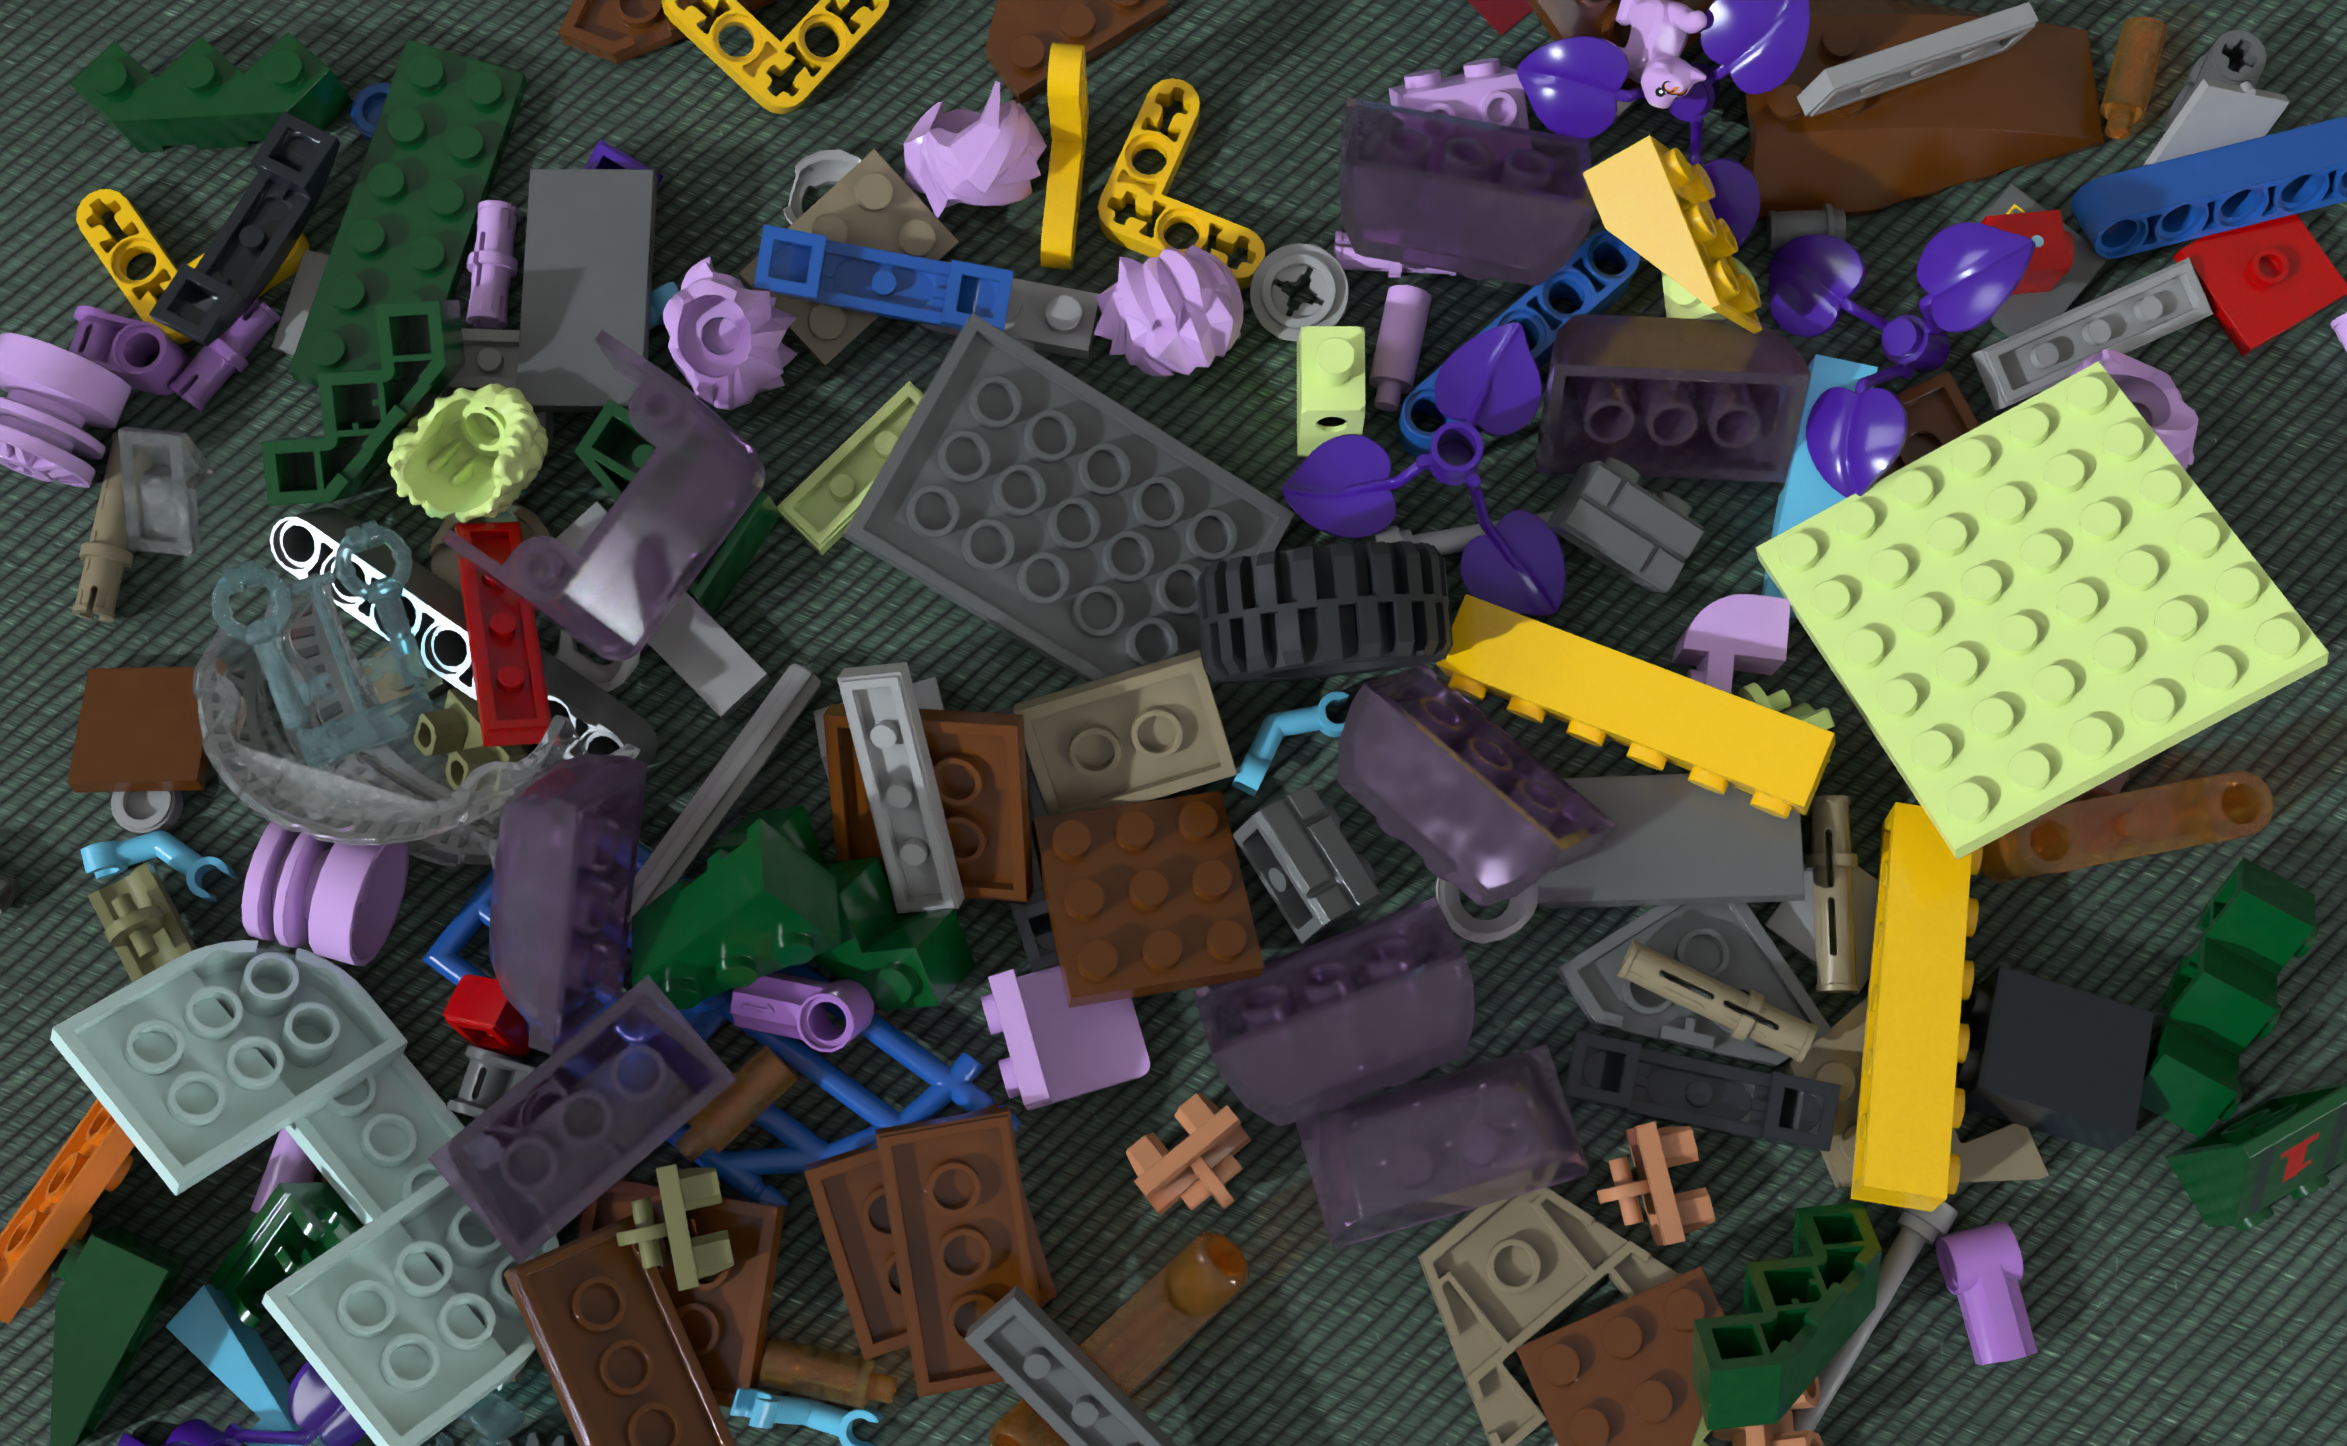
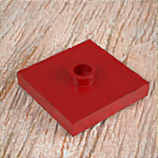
M2297 214L2201 237L2180 249L2173 257L2176 263L2190 258L2214 317L2242 357L2347 296V283Z

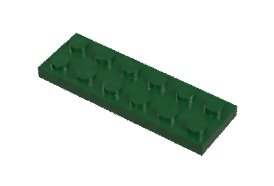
M407 40L288 372L293 379L319 386L318 373L382 369L375 313L376 304L453 300L477 232L478 204L488 200L528 85L524 73Z

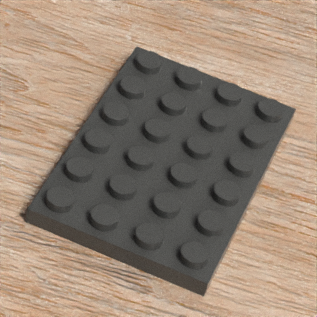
M972 313L963 325L842 537L1087 682H1092L1196 650H1200L1203 658L1196 584L1203 569L1219 561H1230L1231 558L1275 551L1295 513Z

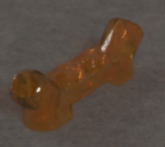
M2240 770L2062 804L1983 846L1980 870L1984 875L1997 883L2061 873L2160 852L2248 837L2260 832L2270 822L2274 811L2273 796L2268 785L2256 774Z
M1216 1231L1202 1232L1079 1347L1128 1395L1248 1283L1250 1270L1246 1258L1238 1246L1225 1235ZM1024 1399L1020 1400L990 1428V1446H1070Z

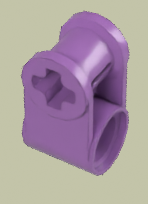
M77 306L73 317L78 321V325L68 351L86 358L119 376L131 386V389L155 395H170L174 393L168 387L169 384L174 382L191 362L190 356L179 344L158 326L150 322L117 316L95 307ZM159 352L157 359L152 364L145 366L149 357Z

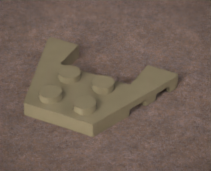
M1868 995L1830 1025L1832 1031L1812 1043L1801 1063L1794 1061L1792 1058L1784 1065L1789 1075L1841 1085L1831 1149L1829 1152L1820 1151L1836 1188L1852 1187ZM2011 1123L1962 1143L1958 1138L1955 1128H1952L1951 1153L1959 1154L1961 1162L1959 1183L2028 1181L2049 1176L2028 1127Z
M1523 1171L1514 1175L1418 1255L1490 1446H1516L1547 1420L1503 1365V1361L1516 1350L1515 1348L1524 1344L1604 1275L1610 1278L1626 1299L1682 1275L1652 1257L1649 1252L1632 1241H1627L1602 1225L1593 1216Z

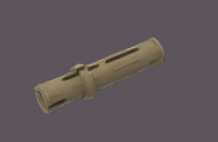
M127 432L112 433V445L90 541L81 545L79 557L84 562L76 602L72 607L71 613L83 619L93 621L94 614L99 615L98 620L100 622H114V612L124 570H130L134 556L128 550L150 452L153 451L154 446L152 440L134 433L132 442L127 441Z
M1844 795L1814 796L1810 805L1812 854L1805 856L1806 870L1813 873L1817 993L1859 992L1856 978L1852 870L1858 869L1859 863L1858 854L1851 853L1849 805L1851 802L1850 797ZM1831 834H1832V846H1833L1832 862H1833V869H1834V886H1833V887H1832V884H1831V858H1830V835H1831ZM1834 901H1835L1836 940H1837V954H1836L1835 956H1834V932H1833V908H1832V903H1833Z
M1636 939L1632 941L1617 973L1618 978L1633 982L1672 1001L1676 1005L1685 1007L1731 1029L1730 1036L1741 1042L1748 1037L1793 1058L1798 1063L1803 1061L1815 1038L1818 1029L1817 1024L1808 1023L1764 1002L1765 995L1757 990L1751 989L1747 994L1692 966H1688L1642 945ZM1659 972L1707 994L1710 999L1660 976ZM1724 1003H1726V1004H1728V1005H1730V1006H1732V1007L1738 1009L1739 1011H1741V1012H1743V1013H1745V1014H1748V1015H1750V1016H1753V1017H1755V1018H1758V1019H1760V1020H1762V1021H1764V1022H1766V1023L1772 1025V1026H1773V1029L1770 1028V1027H1768V1026H1766V1025H1764V1024H1761V1023L1755 1021L1754 1019H1752V1018H1750V1017H1748V1016H1746V1015H1744V1014H1740V1013H1738V1012H1736V1011H1734V1010H1732V1009H1730V1008H1728V1007H1725V1006H1724Z

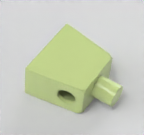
M1305 326L1300 329L1297 342V458H1307L1318 446L1334 437L1351 434L1362 436L1366 406L1364 327ZM1327 417H1339L1346 421L1339 426H1323L1318 423L1319 420Z

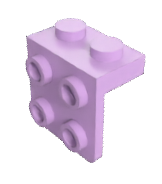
M1499 58L1467 62L1463 64L1464 74L1441 78L1439 69L1409 73L1404 75L1405 85L1389 88L1392 112L1404 120L1415 205L1425 215H1434L1527 197L1535 190L1536 179L1525 91L1517 76V70L1508 66L1500 67Z
M1060 965L1019 977L1016 976L1014 969L988 977L992 994L982 996L981 1001L991 1035L1003 1032L1010 1057L998 1060L1009 1099L1021 1096L1023 1104L1028 1111L1139 1079L1149 1072L1150 1059L1132 998L1069 1008Z

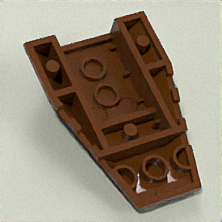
M1809 0V33L1803 54L1795 70L1780 86L1760 94H1748L1745 92L1751 147L1742 165L1752 172L1760 189L1761 204L1757 222L1766 221L1769 210H1775L1776 212L1822 209L1824 203H1831L1833 209L1843 208L1846 217L1867 216L1887 210L1891 204L1911 198L1918 201L1938 195L1942 189L1972 181L1975 184L1992 179L1999 172L2023 165L2025 169L2099 147L2103 143V134L2088 30L2037 22L2031 31L2006 52L1810 117V115L1805 117L1797 96L1825 69L1990 15V13L1915 0Z

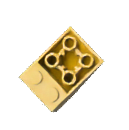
M1649 135L1583 173L1605 229L1714 311L1753 334L1763 330L1755 312L1762 305L1760 296L1746 273L1739 274L1732 257V254L1738 252L1736 239L1723 218L1716 219L1709 203V200L1716 196L1709 176L1699 163L1692 166L1678 148L1675 147L1670 150Z

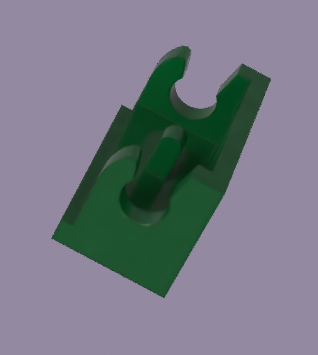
M329 1182L279 1183L210 1281L216 1290L222 1289L240 1320L254 1329L263 1318L261 1310L254 1303L264 1306L262 1300L268 1290L362 1227L349 1206ZM271 1315V1319L274 1321V1323L282 1330V1332H285Z

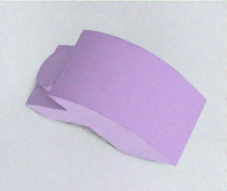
M1736 594L1712 602L1695 617L1679 639L1675 647L1672 663L1697 666V670L1689 669L1686 677L1730 694L1733 670L1773 675L1786 661L1790 602L1787 598L1754 594Z

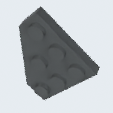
M1747 903L1657 905L1556 969L1591 1025L1770 1067L1779 1065L1790 1057L1748 1037L1741 1042L1730 1036L1731 1029L1685 1007L1676 1005L1672 1001L1633 982L1618 978L1617 973L1632 941L1636 939L1642 945L1688 966H1692L1747 994L1751 989L1765 995L1764 1002L1808 1023L1817 1024L1818 1029L1813 1042L1832 1031ZM1659 972L1660 976L1710 999L1707 994ZM1724 1003V1006H1725V1007H1728V1008H1730V1009H1732V1010H1734V1011H1736V1012H1738V1013H1740V1014H1744V1015H1746V1016H1748V1017L1754 1019L1755 1021H1757V1022H1759V1023H1761V1024H1764V1025H1766V1026H1768V1027H1770V1028L1773 1029V1026H1772V1025H1770V1024H1768V1023H1766V1022H1764V1021H1762V1020H1760V1019H1758V1018H1755V1017H1753V1016H1750V1015H1748V1014H1745V1013L1739 1011L1738 1009H1736V1008H1734V1007H1732V1006H1730V1005Z

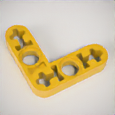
M662 0L661 2L665 15L685 36L758 104L771 113L781 115L792 113L803 105L876 27L889 6V0H871L870 4L874 10L871 11L865 6L859 8L846 26L839 16L848 7L850 0H820L780 42L737 0H700L701 6L711 16H714L718 6L726 11L716 18L708 34H705L700 29L705 25L707 17L696 7L691 5L682 10L677 6L679 0ZM829 7H832L834 9L835 14L827 11V9ZM730 26H738L747 30L753 40L751 52L742 57H733L725 53L720 47L718 40L722 30ZM816 26H823L832 30L838 40L837 52L828 57L814 55L806 46V32ZM848 27L856 30V32L851 34ZM789 49H792L805 67L796 75L791 86L795 95L790 96L783 91L776 97L769 91L772 79L768 74L772 72L776 76L781 77L793 66L796 58L786 53ZM807 68L814 72H817V74L814 77H811Z
M1052 42L1047 79L1052 143L1041 235L1040 264L1041 268L1072 270L1089 120L1086 58L1084 45Z
M1175 78L1162 80L1155 84L1148 92L1101 194L1098 204L1100 229L1105 237L1115 244L1152 258L1159 257L1166 247H1172L1164 239V234L1170 226L1176 223L1189 224L1199 234V239L1194 246L1206 252L1209 235L1217 236L1216 250L1211 248L1210 254L1216 256L1227 267L1228 256L1226 254L1234 255L1238 247L1248 250L1247 261L1250 263L1242 262L1238 269L1228 268L1233 272L1240 289L1249 288L1257 267L1266 255L1264 243L1258 234L1246 227L1166 196L1198 127L1200 101L1196 90L1186 81ZM1174 100L1183 103V113H1176L1173 116L1168 127L1167 137L1159 132L1163 125V107H1170ZM1154 149L1162 153L1167 162L1158 173L1147 175L1140 173L1132 165L1134 156L1142 150ZM1127 203L1135 205L1137 218L1129 217L1124 225L1116 223L1115 211L1113 209L1122 211ZM1156 212L1160 215L1155 223L1154 237L1151 238L1147 236V222L1152 224L1153 213Z
M99 189L88 194L81 201L77 209L76 221L79 229L142 321L158 326L177 344H184L193 340L153 320L149 315L158 302L154 296L166 290L179 269L139 211L120 192L111 189ZM109 211L115 214V221L128 236L119 242L104 227L105 223L102 216ZM303 232L280 269L260 296L298 271L305 251L309 250V243ZM142 253L155 255L156 266L148 277L142 280L128 278L127 266L135 256ZM204 254L187 265L195 269Z

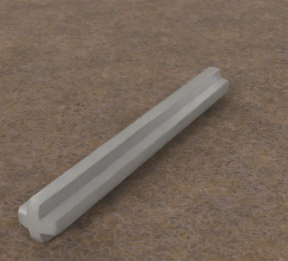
M794 663L787 668L612 906L610 915L621 926L632 931V916L685 875L821 688V680L810 669Z

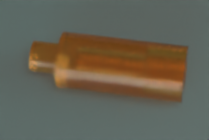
M2142 16L2127 19L2122 25L2100 108L2101 115L2108 120L2105 134L2110 138L2118 140L2127 139L2130 136L2132 125L2140 123L2145 119L2168 32L2166 25L2157 19Z
M766 1044L686 1117L692 1127L674 1144L692 1163L709 1147L720 1153L799 1079Z
M772 1337L764 1355L759 1383L761 1386L865 1409L869 1399L892 1404L897 1389L898 1377L876 1372L877 1361L868 1359L864 1361L863 1357Z

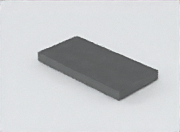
M530 169L516 388L523 393L526 401L533 406V412L600 413L608 400L611 399L632 413H645L658 183L654 170Z
M1690 773L1536 779L1540 909L1804 901L1805 887L1800 813L1791 810L1787 819L1773 816L1750 805L1753 795L1728 786L1725 795L1709 791L1688 781Z

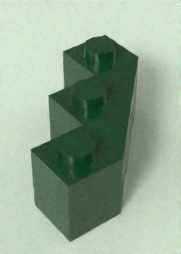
M289 32L277 41L244 74L205 39L200 37L157 79L113 41L69 83L101 119L140 153L163 152L166 146L193 144L199 149L251 147V141H265L283 112L324 131L353 102L332 70Z
M459 300L375 305L382 369L318 373L324 435L288 437L261 442L268 506L334 502L353 497L358 493L393 450L394 438L399 431L406 428L414 416L418 414L423 415L466 364Z
M804 806L752 812L711 848L713 854L719 849L728 851L730 854L747 840V828L761 818L834 875L837 885L841 946L815 955L812 960L839 979H850L860 983L869 992L873 1002L884 1010L939 1006L976 966L954 909L897 913L892 890L879 857L826 863Z
M2244 857L2207 903L2196 928L2204 931L2192 955L2189 958H2181L2158 1005V1007L2167 1012L2162 1018L2159 1032L2153 1039H2150L2140 1106L2199 1138L2205 1134L2217 1118L2222 1121L2227 1120L2238 1107L2243 1095V1087L2239 1085V1056L2255 1036L2263 1039L2275 1027L2282 1010V1006L2277 1003V975L2292 956L2301 958L2310 950L2320 928L2319 924L2315 923V895Z
M1862 1202L1796 1208L1792 1258L1746 1263L1743 1314L1694 1319L1691 1380L1707 1431L1777 1424L1875 1309L1881 1247Z

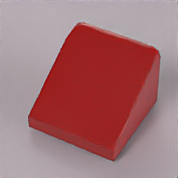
M470 974L464 975L460 979L442 1014L446 1018L445 1021L474 1047L514 1056H527L531 1045L516 986L510 981Z

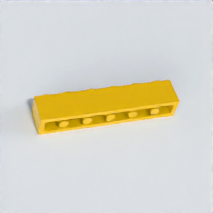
M1468 594L1465 595L1452 625L1453 645L1446 659L1436 663L1441 671L1451 678L1448 687L1463 695L1480 701L1484 700L1486 692L1509 700L1506 709L1515 715L1539 724L1543 723L1546 715L1569 724L1566 733L1574 738L1598 747L1603 746L1606 738L1630 747L1626 756L1640 764L1663 771L1666 762L1691 771L1687 779L1691 783L1725 795L1728 786L1753 795L1750 802L1751 806L1783 819L1788 818L1791 810L1806 816L1836 744L1835 733Z
M1895 802L1882 823L1850 1199L1933 1212L1947 1200L1948 1194L1954 1195L1956 1193L1960 1178L1959 1154L1951 1153L1952 1128H1960L1965 1109V1091L1962 1088H1956L1955 1084L1957 1063L1963 1064L1965 1062L1970 1040L1969 1025L1960 1023L1961 1000L1969 999L1974 981V962L1964 959L1966 937H1973L1979 913L1978 899L1969 897L1970 876H1976L1979 872L1983 847L1957 860L1920 805Z

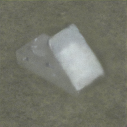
M122 427L118 430L128 550L191 556L200 548L196 488L213 474L212 466L187 433Z

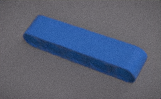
M2347 117L2335 118L2096 178L2082 186L2073 196L2071 212L2095 252L2100 257L2112 259L2346 202Z
M1602 230L1587 240L1479 334L1501 325L1515 322L1520 323L1526 340L1532 347L1530 352L1539 370L1622 298L1628 290L1638 268L1640 254L1608 230ZM1602 259L1612 261L1618 266L1621 273L1616 275L1604 274L1597 269L1594 262ZM1558 297L1568 299L1574 304L1577 311L1569 314L1560 313L1552 308L1549 300ZM1442 366L1412 390L1403 403L1396 430L1397 438L1403 450L1414 457L1429 454L1431 440L1436 431L1426 432L1420 430L1412 422L1411 418L1420 413L1432 414L1439 419L1442 425L1456 421L1445 417L1436 407L1434 396L1435 381Z

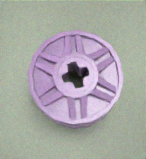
M14 333L0 334V388L8 392L6 398L0 396V464L46 482L55 481L79 488H89L96 474L95 469L76 456L88 459H102L105 453V446L89 433L82 430L84 425L104 429L116 428L131 394V386L104 367L53 344Z
M274 817L265 829L253 853L245 879L241 906L242 923L248 936L273 942L278 940L280 945L292 948H300L309 941L313 953L316 955L364 967L376 957L386 942L401 906L409 870V849L406 840L364 842L330 838L308 832Z

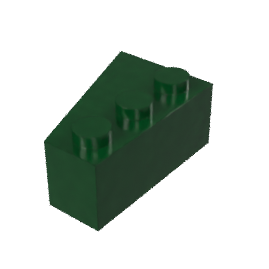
M611 399L608 400L574 450L713 618L781 516L769 494Z
M761 818L747 828V840L730 854L728 851L719 849L707 859L708 870L692 883L680 879L632 916L633 987L670 1011L686 1010L697 1006L702 1000L732 988L751 985L760 977L790 965L804 964L815 955L841 946L836 877Z

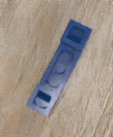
M764 224L753 287L761 291H770L773 294L825 306L955 329H962L968 317L974 313L1004 332L1014 271L952 260L949 263L827 240V236Z

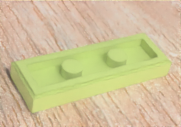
M910 381L777 506L781 517L821 556L842 537L924 395Z

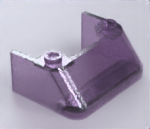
M601 330L595 338V342L616 372L638 387L629 402L628 413L630 422L636 432L644 440L655 446L656 449L579 551L576 552L556 538L550 536L532 537L519 544L503 566L450 529L441 540L475 570L594 653L607 660L622 661L635 656L644 648L763 487L765 468L754 447L687 387L604 330Z

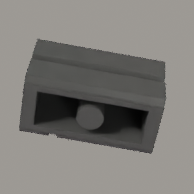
M1608 457L1605 463L1601 461L1584 462L1567 487L1565 496L1560 499L1550 516L1546 528L1552 530L1560 537L1646 591L1666 593L1671 589L1685 565V559L1691 555L1704 532L1702 525L1689 518L1693 508L1679 497L1666 491L1660 490L1657 496H1654L1637 485L1641 475L1635 469L1617 459Z
M1311 785L1259 810L1233 834V837L1301 944L1351 918L1381 894L1374 884L1375 876L1370 863L1362 855L1354 853L1341 833L1340 820L1336 810L1329 802L1320 799Z

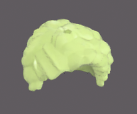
M499 383L486 385L477 391L460 387L449 397L436 398L430 412L414 416L407 424V427L399 431L394 438L393 450L389 453L387 461L390 467H392L391 476L397 483V494L399 497L409 496L411 504L422 505L425 508L426 515L431 518L445 519L455 515L461 523H466L480 516L495 518L498 513L505 512L512 505V502L519 498L522 490L528 488L538 475L544 457L547 455L549 440L546 429L540 425L536 414L533 412V406L526 401L525 396L519 389L513 387L505 388Z

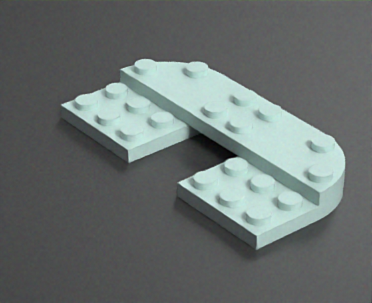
M258 940L222 942L190 951L173 959L54 1026L50 1038L52 1043L175 1196L285 1128L364 1226L268 1290L264 1295L262 1304L376 1446H420L497 1388L500 1391L525 1366L536 1347L504 1273L510 1268L559 1247L557 1234L551 1219L534 1192L496 1146L490 1141L481 1147L453 1112L446 1109L447 1105L404 1055V1050L408 1044L407 1039L367 991L343 969L319 955L298 947L294 955L277 950L257 948Z

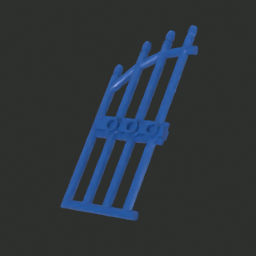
M572 770L562 777L543 803L578 794L586 790L590 782ZM598 812L577 829L635 872L640 870L652 853L650 849ZM540 848L503 854L422 958V961L456 986L460 979L467 974L490 978L459 955L483 923L632 1032L610 1063L607 1064L521 1001L530 1041L702 1168L715 1167L718 1180L741 1197L786 1205L785 1210L790 1202L771 1184L765 1185L762 1182L763 1178L759 1175L804 1173V1165L877 1142L875 1129L930 1120L952 1101L967 1112L996 1104L992 1096L972 1083L983 1070L984 1066L963 1052L950 1067L875 1012L871 1024L861 1035L931 1085L901 1112L890 1106L800 1039L738 1027L873 1125L830 1143L826 1142L702 1051L725 1018L734 1024V1018L730 1011L735 988L702 1000L697 1006L690 1009L672 1012L658 1002H655L650 1010L647 1011L499 902L524 871L632 950V931L621 926L610 915L614 904L541 852ZM686 875L682 877V879L690 881V883L693 882ZM807 963L790 965L775 971L832 983L830 979ZM826 1002L825 1009L846 1024L843 1010L836 1004ZM687 1072L788 1147L725 1151L662 1105V1103L684 1073ZM1002 1104V1105H998V1108L1005 1107V1106H1004L1003 1104ZM1011 1111L1013 1130L1015 1133L1021 1125V1121Z

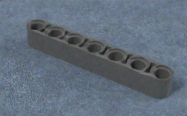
M323 507L288 516L277 522L271 533V550L276 561L284 569L310 587H313L320 578L323 596L477 701L463 597L460 591L337 508ZM411 602L413 603V606H414V608H415V610H416V614L414 613V611H413V609H412V604H411ZM461 636L467 645V650L462 643ZM540 647L553 732L551 743H539V745L569 766L582 762L575 770L596 783H599L629 762L635 755L636 757L620 779L649 765L655 758L658 749L657 735L652 725L635 711ZM562 705L566 708L569 714L570 722L565 718L562 712ZM612 739L618 744L622 758L616 753Z

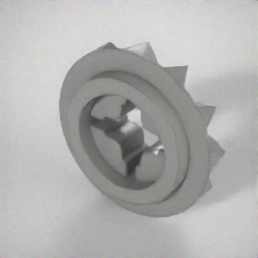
M1303 243L1280 247L1266 256L1257 267L1250 287L1251 305L1259 323L1279 340L1298 342L1301 327L1335 326L1345 315L1349 294L1347 278L1340 263L1326 250ZM1310 270L1312 271L1309 277L1311 281L1310 292L1323 304L1321 306L1315 302L1313 305L1302 303L1298 311L1294 310L1292 316L1288 317L1290 313V298L1282 291V288L1276 286V283L1283 286L1287 284L1297 286L1302 278H1306Z

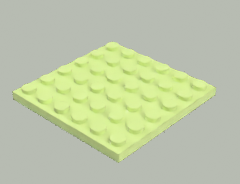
M2099 361L1873 483L1864 495L1859 496L1855 493L1755 547L1762 566L1782 596L1790 602V608L1957 860L2327 665L2328 650Z

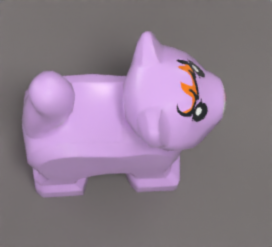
M1621 0L1616 21L1623 26L1631 25L1630 37L1626 47H1619L1629 61V71L1626 79L1630 78L1641 84L1647 102L1651 106L1666 109L1673 102L1685 96L1694 84L1706 80V75L1702 71L1679 57L1687 43L1689 33H1697L1706 27L1707 17L1700 10L1694 11L1683 3L1671 0Z

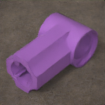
M773 972L758 978L751 985L735 988L730 1014L733 1015L734 1026L801 1039L810 1048L817 1051L834 1052L846 1046L871 1024L874 1016V1002L869 992L860 983L850 979H839L832 983ZM826 1002L836 1004L843 1010L846 1017V1028L834 1026L829 1021L825 1010Z
M2002 1221L1949 1233L1945 1236H1938L1935 1243L1938 1266L1947 1288L1958 1297L1975 1363L1986 1365L2006 1362L2038 1353L2018 1283L2023 1278L2024 1273L2022 1255L2017 1239L2009 1225Z

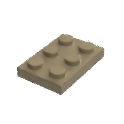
M875 149L788 228L827 236V240L938 261L959 242ZM758 256L738 274V277L750 290H758L753 287ZM770 293L771 297H777L774 307L797 317L787 330L823 368L878 317Z
M1200 650L1014 704V714H1023L1025 748L1048 816L1146 802L1237 775L1236 765L1207 671L1204 668Z

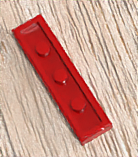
M520 521L455 523L454 540L483 747L551 743L553 728Z

